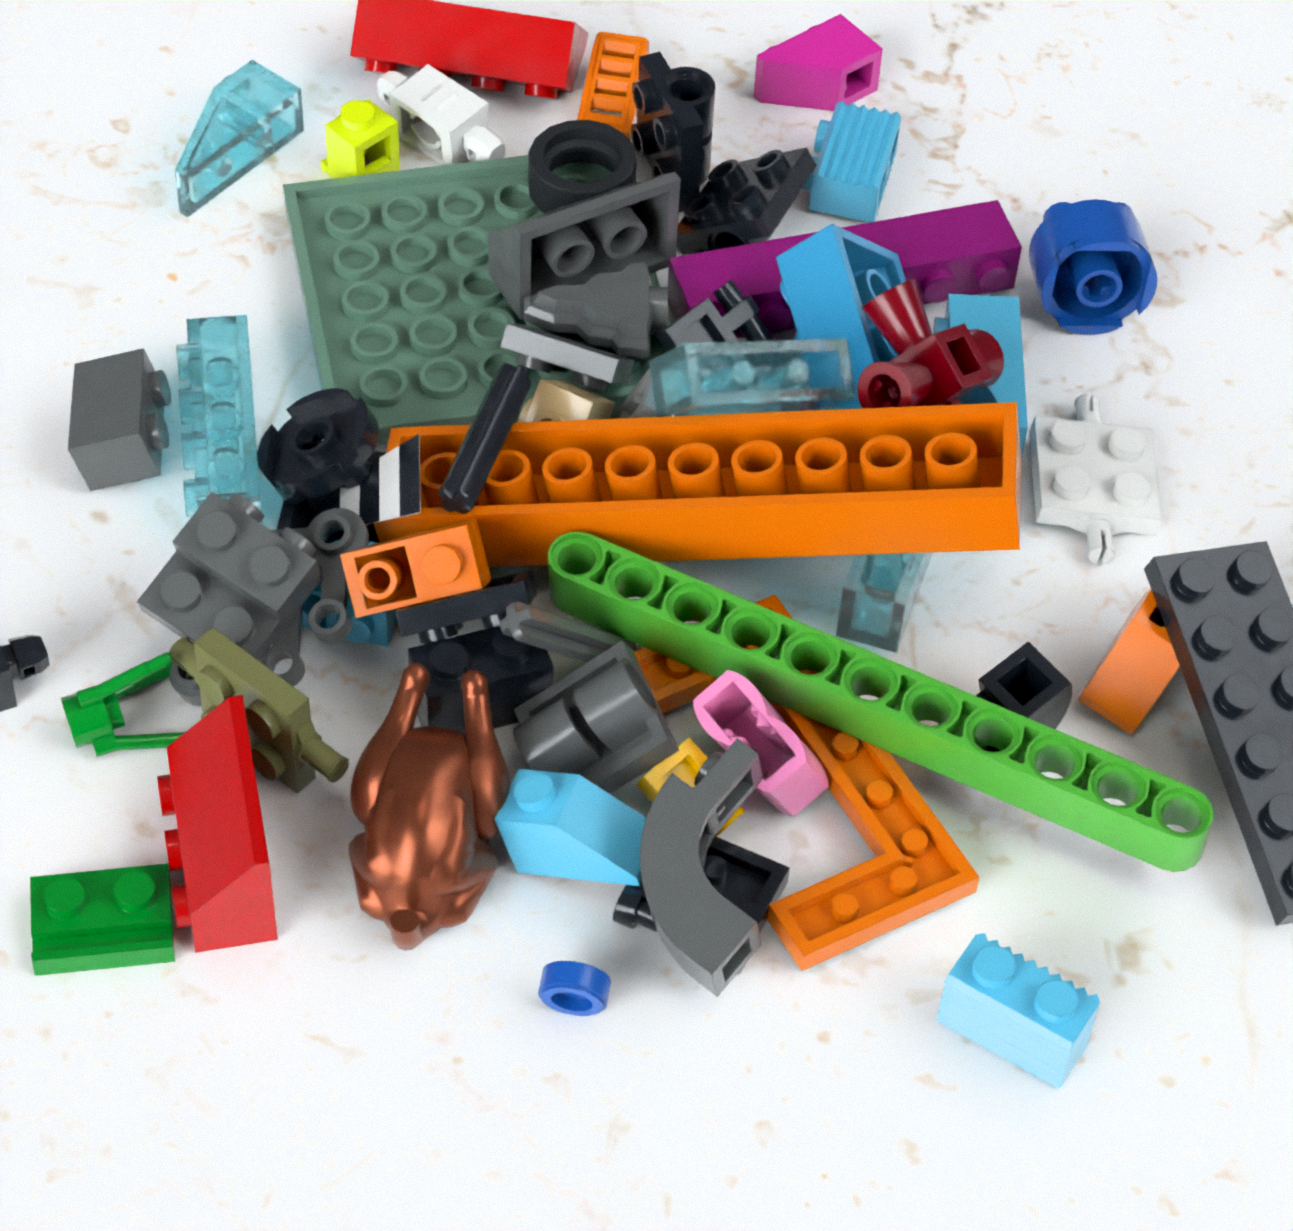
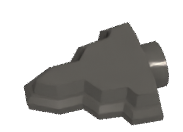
M646 262L627 263L626 266L617 267L614 272L597 273L595 276H589L580 285H555L540 290L536 294L524 297L525 322L557 335H579L589 345H594L596 348L613 349L617 355L625 356L628 359L646 360L651 348V336H656L667 327L668 290L667 287H651Z

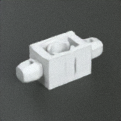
M429 64L412 77H408L400 72L388 71L379 78L377 82L378 95L391 108L392 117L398 121L399 138L440 165L467 163L469 160L475 162L504 158L505 144L502 138L488 127L487 110L489 109V103Z

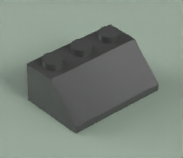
M676 172L642 179L488 232L489 276L521 320L524 319V297L536 294L540 290L555 285H580L589 276H595L597 273L614 272L617 267L626 266L627 263L646 262L649 274L669 267V258L676 257L680 177Z

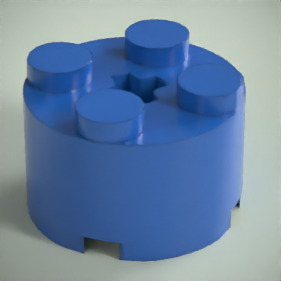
M1093 199L1075 203L1059 202L1050 206L1045 211L1043 222L1036 229L1029 245V262L1042 305L1047 314L1049 313L1057 319L1060 327L1069 332L1082 335H1097L1114 331L1123 326L1121 319L1130 315L1136 309L1138 315H1140L1149 306L1155 295L1157 272L1140 223L1131 207L1121 202L1115 203L1107 200Z

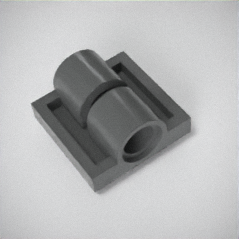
M623 641L618 642L514 709L520 725L513 728V736L522 756L532 770L580 774L609 794L679 751L634 651Z

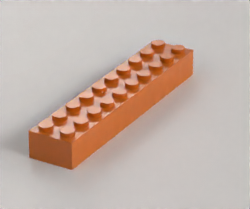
M1017 402L513 423L473 509L466 514H461L457 511H446L441 505L443 500L439 497L438 491L470 425L391 428L386 453L420 434L421 513L374 523L379 542L381 543L409 534L477 518L488 567L548 565L547 553L550 545L559 536L569 532H584L594 535L653 561L1020 550L1021 447Z

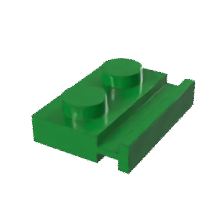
M168 863L30 877L31 936L33 947L31 957L35 976L175 962L172 891Z

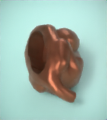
M409 664L403 671L400 685L385 720L363 750L354 771L350 793L351 807L359 822L364 824L365 832L357 834L350 842L348 848L360 908L370 917L383 921L391 931L393 943L404 951L413 950L440 928L454 927L466 922L472 915L499 865L494 850L489 848V839L499 833L494 819L507 799L510 780L492 724L488 681L484 674L478 670L467 671L461 678L465 734L463 735L459 731L444 727L422 726L414 728V722L424 692L429 685L430 673L421 664Z

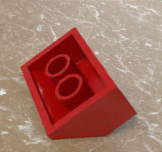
M243 695L228 697L166 747L170 774L157 776L162 816L176 814L178 829L164 831L170 871L183 869L185 885L172 887L177 928L192 927L195 953L278 940L270 864Z

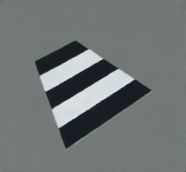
M420 434L371 462L369 475L359 485L349 489L339 487L321 496L320 513L333 508L349 509L358 514L365 525L421 513Z

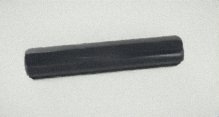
M505 363L498 368L438 491L439 497L443 500L441 505L446 511H457L461 514H466L473 509L531 387V381L527 377L529 373L524 366L518 365L514 367Z

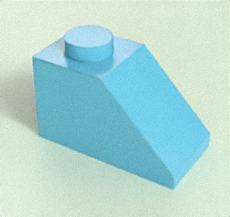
M518 769L509 788L507 799L494 819L517 873L632 886L641 885L640 846L646 821L645 816L580 774Z

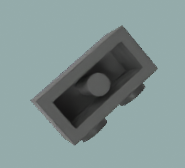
M144 348L74 364L68 451L90 491L161 476L162 449L169 447V434L164 420V407L171 404V391L163 370L155 371Z

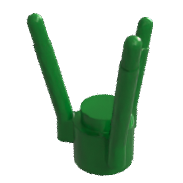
M168 652L163 653L96 686L76 691L74 694L60 698L76 748L93 743L96 756L99 757L118 750L166 748L185 732L115 736L113 732L114 729L125 726L118 699L169 678L173 664L172 654Z

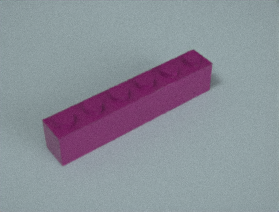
M998 200L842 227L851 233L897 253L906 281L916 279L923 304L939 303L948 300V294L978 295L1015 287L1022 246ZM817 232L669 258L668 304L675 321L707 298L710 299L720 315H722L725 310L713 294V291L732 279L744 297L751 295L757 303L760 311L756 314L770 333L796 328L791 309L780 291L782 278L776 257ZM738 328L733 331L737 339L744 338Z

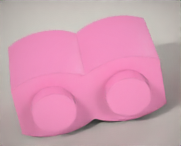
M727 670L693 699V707L698 721L725 751L738 738L759 754L763 780L756 789L770 804L782 813L795 817L829 787L826 771L819 759L792 729L786 725L782 716L744 676Z

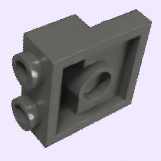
M212 491L172 541L176 552L140 596L137 604L141 611L181 638H188L191 643L214 627L260 661L264 653L274 643L323 579L317 560L312 558L316 553V549L305 537L293 529L285 527L281 534L277 535L262 525L260 522L264 518V514L245 497L233 493L226 501Z

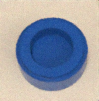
M555 961L543 967L538 996L545 1005L558 1012L576 1016H591L598 1014L607 1007L611 979L604 971L589 964L576 961Z

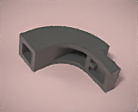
M738 738L724 754L715 752L704 762L695 777L694 784L696 786L694 788L690 787L673 773L669 776L650 807L644 824L640 846L642 884L651 916L661 941L680 967L716 997L721 994L761 946L757 921L722 896L712 886L704 872L706 855L714 837L763 780L759 754Z

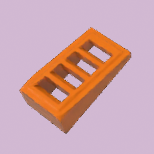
M598 32L596 34L577 120H591L608 124L624 133L629 140L631 139V126L635 123L637 115L632 85L633 82L638 81L639 56L649 54V41L646 38L608 32ZM594 109L623 113V115L618 116L597 113L593 111Z

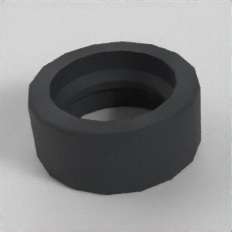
M572 120L550 126L534 139L528 152L529 194L534 204L543 213L636 182L637 160L635 147L624 133L605 123L591 120ZM588 162L601 165L613 172V174L596 182L578 183L562 179L552 173V171L568 163Z

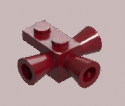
M916 279L908 280L885 291L861 308L899 354V356L889 362H875L863 370L857 385L858 399L862 408L959 405L957 399L974 389L987 388L993 385L1002 374L1004 367L1003 352L998 341L988 332L980 329L968 330L964 323L932 335Z

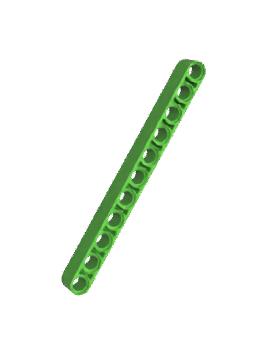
M569 532L559 536L550 545L547 553L550 597L554 605L568 615L607 630L610 633L715 678H719L727 670L737 672L747 678L767 700L1160 869L1171 872L1186 871L1194 867L1202 858L1214 812L1212 804L1205 794L1194 787L594 535L584 532ZM579 572H580V573H584V574H578V575H573V574H572V573H579ZM635 596L641 597L640 599H629V598H628V597H635ZM686 621H697V622H700V623L688 624V623H684V622H686ZM753 645L759 648L747 649L742 646ZM803 670H812V671H816V672H818V673H817V674H805V673H801L800 671H803ZM871 695L879 699L867 700L859 696ZM929 720L934 721L939 725L928 726L920 723L919 721ZM991 746L999 749L1000 751L989 752L983 750L980 747ZM1042 772L1057 773L1063 778H1049L1043 775ZM1103 799H1118L1126 805H1113ZM1166 825L1182 826L1189 832H1176Z

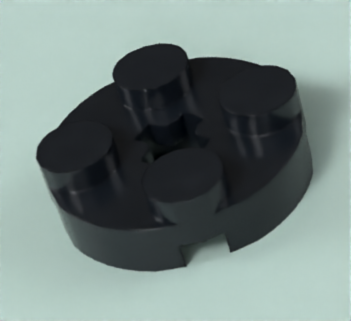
M340 388L324 389L311 393L288 407L286 410L292 418L284 423L279 431L271 424L258 446V468L284 501L295 505L302 503L306 499L330 493L339 487L349 489L362 483L371 470L368 459L373 454L378 441L379 425L376 417L360 397L359 400L354 399L348 390Z

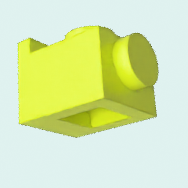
M369 99L366 101L354 100L347 102L342 106L340 115L325 124L327 157L321 160V170L330 177L341 178L400 171L398 121ZM364 156L371 161V163H369L366 166Z

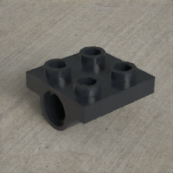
M661 52L639 56L638 81L633 82L632 85L633 100L637 109V123L631 126V140L636 154L639 157L645 156L652 168L653 177L671 172H676L680 177V213L684 212L686 206L698 197L700 185L708 179L710 173L715 82L707 72L698 68L677 67L670 69Z
M807 147L783 153L781 150H772L759 158L741 162L731 159L717 165L709 173V181L698 197L686 206L684 210L685 215L678 224L677 247L680 252L686 253L704 249L706 252L768 241L817 166Z

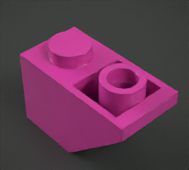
M839 14L758 54L753 97L760 103L834 111L836 103L840 101L849 105L878 90L883 48L842 14Z

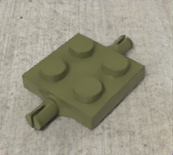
M214 627L193 643L188 638L183 637L172 645L169 653L173 656V663L194 677L195 683L199 686L203 711L201 719L228 697L243 695L253 764L262 776L271 781L278 779L296 794L316 779L315 770L325 776L331 783L337 782L343 777L349 767V759L323 742L321 735L316 732L311 721L308 697Z

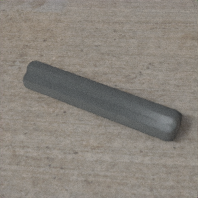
M514 602L506 607V617L500 621V628L503 634L513 637L515 641L584 662H589L620 641H623L633 651L638 650L634 642L610 633L607 630L521 602Z

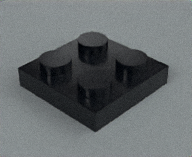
M531 570L493 578L490 583L479 590L398 608L395 613L401 637L418 633L420 643L434 642L458 635V629L464 627L463 622L482 618L484 628L500 626V621L506 617V607L514 602L531 605L536 597L537 592Z

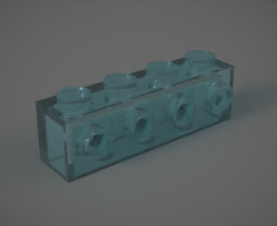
M247 315L186 319L188 344H176L179 381L190 380V388L178 389L181 424H192L193 432L181 433L184 470H195V479L183 480L186 517H192L212 491L226 501L233 493H237L252 502L262 512L260 470L257 458L258 443Z

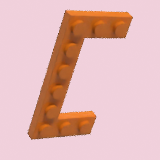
M775 594L755 602L760 606L793 619ZM753 645L742 646L747 649L759 648ZM644 647L634 651L662 714L692 702L693 699L718 679ZM803 670V671H800L801 673H805V674H817V673H818V672L812 671V670ZM769 701L782 716L786 725L792 729L819 759L828 777L829 791L876 856L873 859L769 904L767 920L801 971L977 892L979 875L890 752Z

